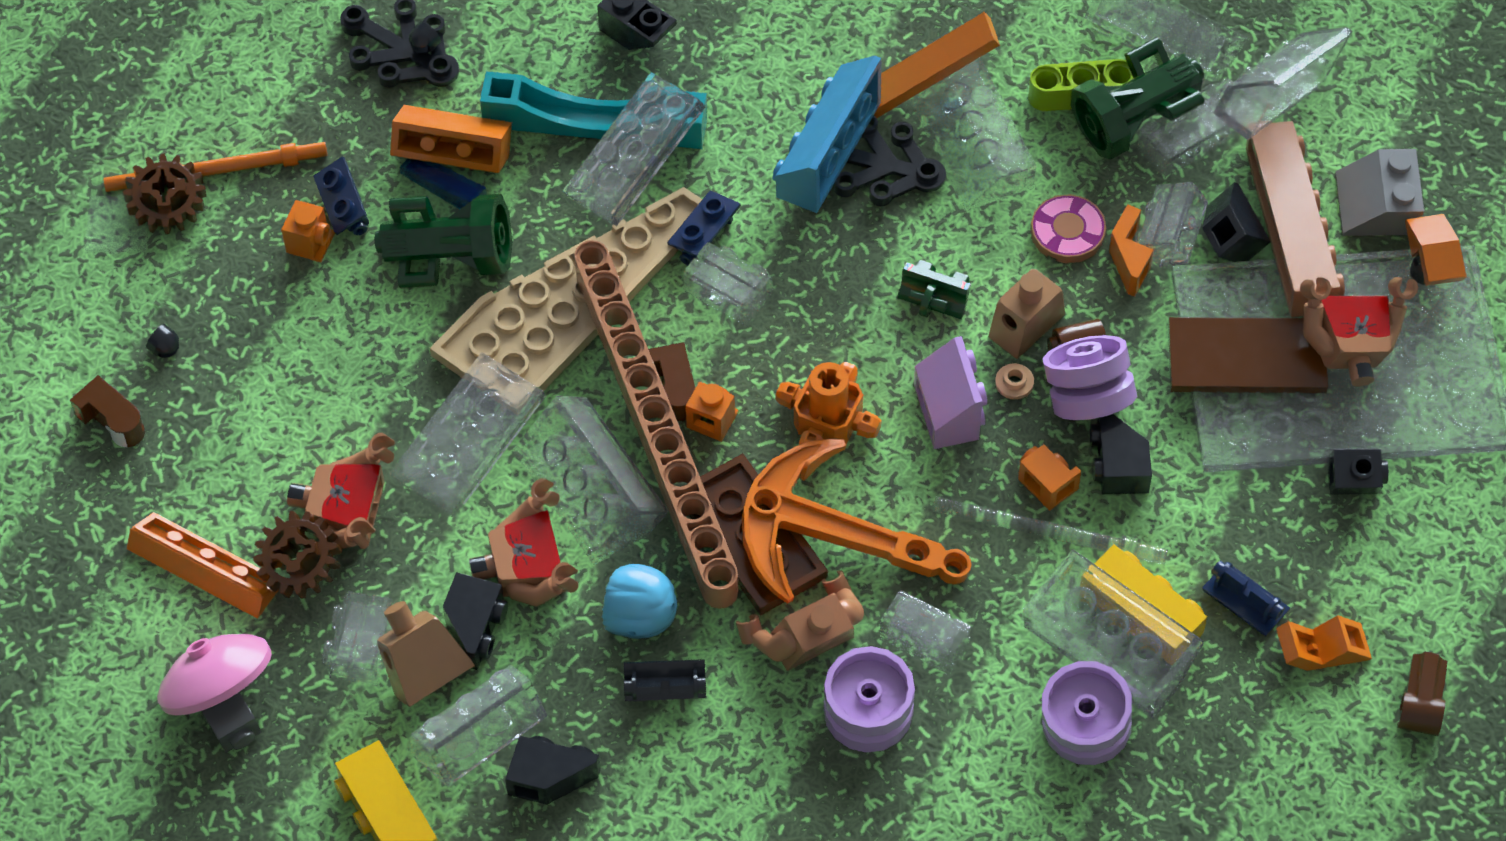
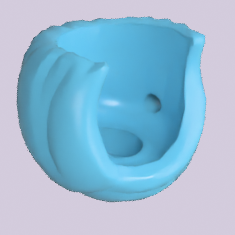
M628 564L616 569L609 578L604 597L602 619L605 630L612 634L633 639L650 638L664 632L674 621L677 611V599L671 580L661 571L646 565Z

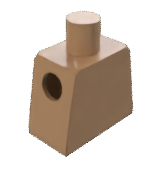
M1031 269L997 302L988 337L1014 358L1018 359L1065 315L1062 289L1037 269Z
M405 601L397 602L384 611V615L392 630L381 636L377 640V645L393 692L402 703L411 707L475 666L436 616L427 611L419 612L413 616Z

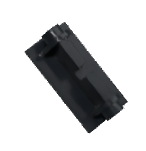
M705 659L624 662L625 701L706 698Z

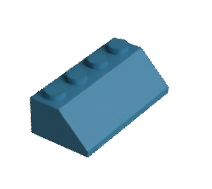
M875 55L843 64L839 67L833 78H827L822 89V98L818 105L813 104L810 107L806 116L805 127L801 133L796 132L789 146L788 156L785 161L779 160L774 169L772 179L776 181L777 198L812 212H818L881 103V58Z

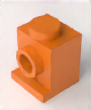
M295 200L281 229L286 253L317 262H322L335 235L334 230L330 229V225L327 224L324 207Z
M699 381L686 404L687 428L722 442L739 412L735 408V396L717 384H705ZM703 416L713 420L714 425L702 421L700 418Z
M1044 444L1039 448L1037 446L1030 448L1021 457L1018 480L1049 511L1079 489L1081 470L1077 466L1069 470L1066 460L1058 453L1053 454Z

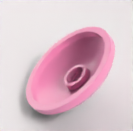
M228 634L197 640L174 662L162 680L157 701L161 709L169 715H187L213 707L229 699L253 682L268 665L272 654L271 649L265 639L251 634Z

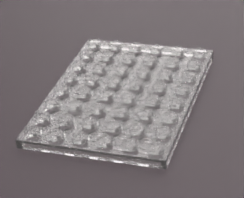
M1461 246L1467 276L1463 281L1428 286L1417 283V294L1411 299H1405L1404 305L1407 306V310L1392 353L1377 367L1372 368L1375 380L1371 384L1360 387L1353 386L1348 369L1327 368V393L1190 392L1203 473L1328 464L1329 454L1333 449H1381L1382 460L1506 451V389L1475 246ZM1410 249L1336 255L1335 270L1337 274L1341 273L1343 275L1345 285L1344 296H1387L1388 301L1392 302L1393 296L1388 290L1390 280L1395 277H1401L1400 291L1403 293L1406 289L1407 281L1413 279L1410 275V267L1415 257H1412ZM1275 259L1172 267L1171 276L1178 317L1304 318V316H1290Z

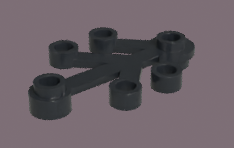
M397 0L394 4L395 16L401 25L402 38L370 20L368 12L359 5H350L342 12L340 22L344 33L350 36L365 34L389 48L370 51L365 46H355L349 52L351 67L357 71H364L371 66L381 65L378 68V78L382 86L392 88L399 83L427 80L432 85L444 87L457 79L459 64L453 56L445 52L443 40L445 22L442 16L430 14L423 20V22L430 26L439 25L434 30L440 36L441 43L431 51L430 55L428 53L420 54L415 52L409 43V34L415 27L414 19L417 16L414 0ZM404 8H409V9H411V10H409V11H407V12H402V11H400V10H402V9H404ZM353 16H360L357 19H350ZM359 56L366 57L363 60H356ZM412 61L418 66L399 69L395 63ZM439 66H446V68L442 70L435 69ZM388 73H393V74H395V75L392 76V77H385V76H384L385 74H388Z
M873 115L869 122L872 127L866 128L861 138L865 139L873 153L854 149L846 162L866 167L867 169L855 174L847 171L840 172L834 183V190L841 197H850L856 190L873 183L870 188L871 202L876 206H886L892 199L914 189L922 192H933L940 189L946 181V169L939 161L925 158L913 140V127L907 122L895 123L891 128L892 143L902 148L909 162L896 159L878 132V120ZM904 132L907 134V136L900 137L896 134ZM923 171H931V172H933V174H932V175H924L922 172H923ZM892 174L903 177L891 184L886 181H878ZM848 182L851 185L848 187H843L840 185V183ZM878 191H884L887 193V195L878 196L875 193Z

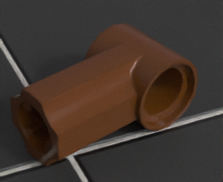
M1426 651L1420 654H1413L1407 689L1403 693L1400 704V711L1402 712L1400 721L1397 722V728L1439 736L1445 711V700H1442L1448 662L1441 658L1439 654Z

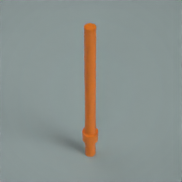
M326 142L296 146V143L280 145L281 149L193 163L194 173L201 172L203 177L276 164H283L284 167L299 165L301 160L328 156ZM129 173L104 177L105 191L111 192L128 189L125 179L126 177L136 178L135 174Z

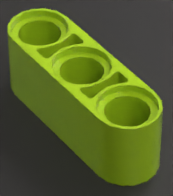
M1123 59L1045 64L1036 67L1030 74L1028 100L1030 105L1040 111L1072 109L1070 106L1071 91L1078 85L1092 79L1104 83L1105 86H1121L1134 78L1126 60Z

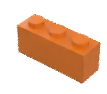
M403 105L392 121L390 155L499 173L510 154L512 122Z

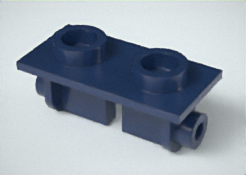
M342 156L313 177L335 234L339 235L347 229L351 232L353 231L354 235H362L367 231L369 220L366 217V211L345 157Z
M710 190L669 239L667 244L681 250L682 254L679 258L685 265L692 266L694 262L698 264L701 261V254L726 224L732 223L733 215L740 208L741 204Z
M1220 560L1216 563L1211 571L1213 576L1202 587L1205 593L1265 637L1290 610V607L1284 604L1280 598L1273 596L1227 561L1223 563Z

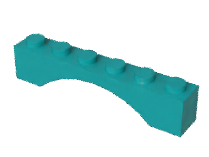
M486 71L480 98L482 118L512 122L511 130L703 149L707 124L706 93L667 90L657 95L640 99L619 101L596 100L555 91L523 75Z

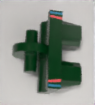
M919 260L915 265L906 263L902 271V281L897 298L919 305V315L926 318L934 310L962 319L966 311L971 287L969 283L970 278L968 275L954 272L950 276L937 273L932 263Z

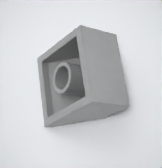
M1378 149L1336 171L1342 236L1407 235L1405 220L1423 217L1424 205L1416 149Z

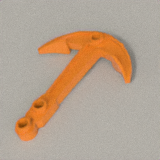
M817 440L793 447L773 458L754 479L749 489L742 514L743 546L754 572L763 584L787 604L794 600V595L784 571L781 545L776 544L778 529H786L887 559L894 566L927 577L939 575L948 584L956 585L964 582L970 572L971 559L962 550H946L941 543L905 531L895 532L792 493L799 478L805 481L822 463L845 450L846 444L844 440ZM764 504L767 505L770 508V510H762L757 506ZM909 555H917L921 561H915ZM954 566L959 569L960 573H951L946 568Z

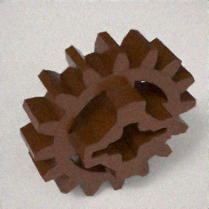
M165 153L160 154L159 162L156 163L150 157L145 158L147 165L145 168L137 165L133 167L136 178L126 177L125 179L128 189L123 191L125 202H127L126 207L129 216L135 215L138 226L148 222L151 233H154L158 226L163 227L165 234L170 233L171 226L176 225L180 231L185 230L183 221L187 219L195 223L197 218L194 210L204 211L205 208L202 198L207 197L205 186L202 185L204 182L201 172L194 173V164L191 161L182 166L179 155H176L172 162L167 161ZM167 185L166 202L163 203L164 186Z
M290 511L289 521L286 522L279 516L275 517L277 527L272 530L264 526L262 531L267 536L266 540L255 541V546L262 551V554L253 557V561L262 567L257 571V575L263 581H267L266 586L273 592L280 589V593L285 598H290L294 590L301 599L306 598L308 588H312L317 594L320 593L319 582L324 580L331 583L333 579L328 574L329 570L340 569L341 566L333 558V556L342 553V548L337 543H333L338 538L337 533L332 528L328 529L329 524L320 517L315 521V517L308 511L304 513L302 519L294 511ZM305 531L317 535L320 541L316 542L314 539H308ZM276 568H280L282 571L287 570L290 578L279 575Z

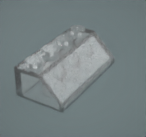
M1092 0L1084 19L1094 23L1092 28L1095 31L1112 37L1114 33L1126 39L1124 45L1131 49H1135L1158 37L1163 43L1169 60L1180 54H1185L1189 60H1197L1204 73L1202 84L1206 85L1209 81L1215 82L1222 79L1249 41L1248 37L1173 0Z
M1348 27L1304 32L1292 41L1286 39L1274 54L1266 53L1254 68L1248 66L1236 81L1230 79L1222 86L1217 94V98L1220 101L1213 114L1249 140L1317 90L1325 82L1353 31Z
M981 58L976 59L909 99L940 163L946 169V175L965 212L1034 189L1036 164Z
M556 396L512 449L534 481L544 478L554 483L547 493L549 491L558 493L560 500L557 505L552 507L593 565L599 564L650 535L669 512L587 397Z
M1073 549L1023 608L1024 627L1074 663L1077 661H1097L1113 668L1125 679L1132 695V704L1152 719L1157 716L1178 690L1204 644V641Z

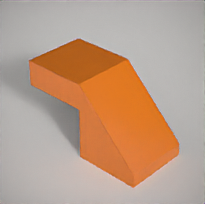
M1127 204L1112 231L1109 252L1127 293L1135 297L1151 268L1153 249L1132 241L1139 228L1141 209Z
M1444 214L1405 220L1412 257H1416L1418 253L1420 255L1425 286L1463 281L1467 277L1460 241Z
M1339 615L1314 629L1290 621L1276 628L1286 664L1306 671L1372 659L1362 624Z

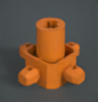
M832 362L821 363L811 371L802 389H800V385L791 382L780 383L775 399L779 404L789 409L794 407V425L798 434L801 435L799 445L826 439L844 440L845 444H847L853 431H857V435L862 437H877L882 420L868 411L863 413V393L856 383L858 371L855 365L848 362H843L840 365Z

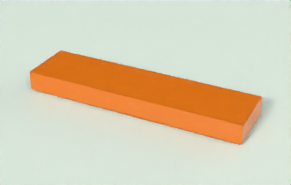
M983 12L882 72L881 103L874 116L876 118L882 116L1000 46L991 18Z

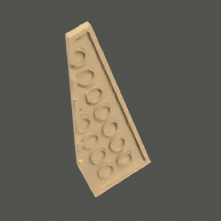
M682 187L645 207V212L628 222L623 219L612 225L611 231L598 238L592 236L583 242L588 240L600 241L607 247L630 302L679 251V249L668 245L667 242L702 199L685 187ZM579 244L544 262L543 268L526 277L520 275L510 280L509 286L495 294L490 291L479 297L430 347L431 356L511 413L520 417L598 335L576 277L574 253ZM601 294L599 296L604 297L609 296L610 294Z

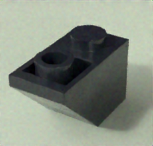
M602 0L597 5L599 30L628 50L654 47L677 25L675 18L648 0Z
M1234 182L1207 205L1202 229L1219 258L1243 264L1271 243L1238 183Z
M1114 414L1097 418L1096 424H1090V446L1098 447L1099 458H1093L1092 470L1093 480L1101 481L1102 495L1149 493L1152 479L1149 441Z
M456 572L443 604L445 622L453 638L475 665L471 669L478 670L482 658L489 659L495 642V636L492 635L495 624H503L508 610V602L504 601L501 584Z
M519 736L505 778L507 794L548 805L597 779L601 771L599 754H594L592 750L579 745L571 746V748L557 745L550 739L542 736H533L532 738Z

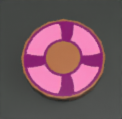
M1072 194L1056 195L1043 201L1034 211L1030 230L1032 241L1040 253L1047 257L1049 255L1052 258H1056L1058 262L1076 263L1093 257L1097 253L1106 235V223L1100 209L1088 199Z

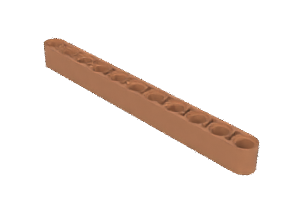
M585 241L579 244L574 253L576 277L701 594L706 603L711 607L718 609L727 608L738 597L737 567L609 251L600 241ZM601 294H610L609 296L604 297L599 296ZM616 324L623 325L621 327H611ZM627 355H633V356H635V357L629 358V359L623 358L624 356H627ZM640 386L648 387L645 390L635 389ZM651 418L661 419L657 422L648 421ZM668 449L675 451L671 454L661 453V451ZM676 482L687 483V485L681 487L674 486L673 484ZM691 514H697L701 516L700 518L693 520L686 518V516ZM703 547H710L715 549L714 551L708 553L699 551V549ZM718 580L728 582L725 586H715L712 583Z

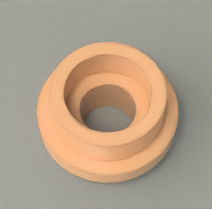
M1017 363L1007 364L997 372L995 385L1002 396L1009 399H1022L1031 393L1034 387V376L1024 365ZM1012 376L1019 377L1021 381L1015 383L1011 382L1009 378Z

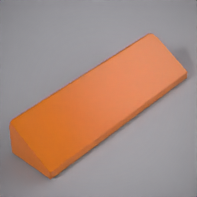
M154 512L130 528L127 550L257 619L278 592V590L273 592L266 586L267 581H263L257 575L259 567Z

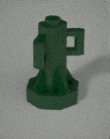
M1156 37L1125 53L1126 62L1134 79L1121 86H1105L1104 83L1090 79L1073 88L1070 106L1080 131L1098 155L1111 160L1128 151L1130 142L1142 122L1157 113L1173 121L1203 105L1205 101L1199 91H1201L1204 73L1197 60H1189L1185 54H1180L1169 60L1162 41ZM1154 55L1159 66L1144 73L1140 62Z
M502 194L479 195L450 217L436 218L428 196L390 198L389 210L393 221L383 222L380 224V230L375 232V249L377 253H382L384 262L399 261L398 285L400 288L437 286L439 282L440 258L453 257L477 269L480 275L503 274L510 268L513 241L510 214ZM420 212L423 219L407 220L405 213ZM428 259L427 271L410 272L411 260Z

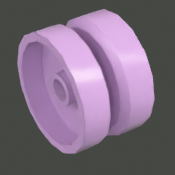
M1103 335L1075 339L1058 345L1048 351L1043 357L1047 382L1053 385L1050 389L1054 414L1062 419L1089 420L1108 416L1133 404L1137 398L1133 374L1127 370L1131 365L1125 340L1119 337Z
M869 646L854 648L839 656L831 665L824 683V715L826 726L837 741L849 749L867 753L885 750L903 738L910 728L915 695L913 675L903 659L889 650Z
M1077 661L1060 668L1049 678L1042 693V725L1049 746L1062 758L1076 764L1097 765L1113 759L1125 748L1131 735L1132 695L1125 679L1113 668L1097 661Z

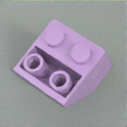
M962 336L953 338L915 366L914 387L934 449L979 440L980 426L985 425V415L982 407L987 405L985 387L982 382H976L974 373L977 372L975 356L972 350H966Z

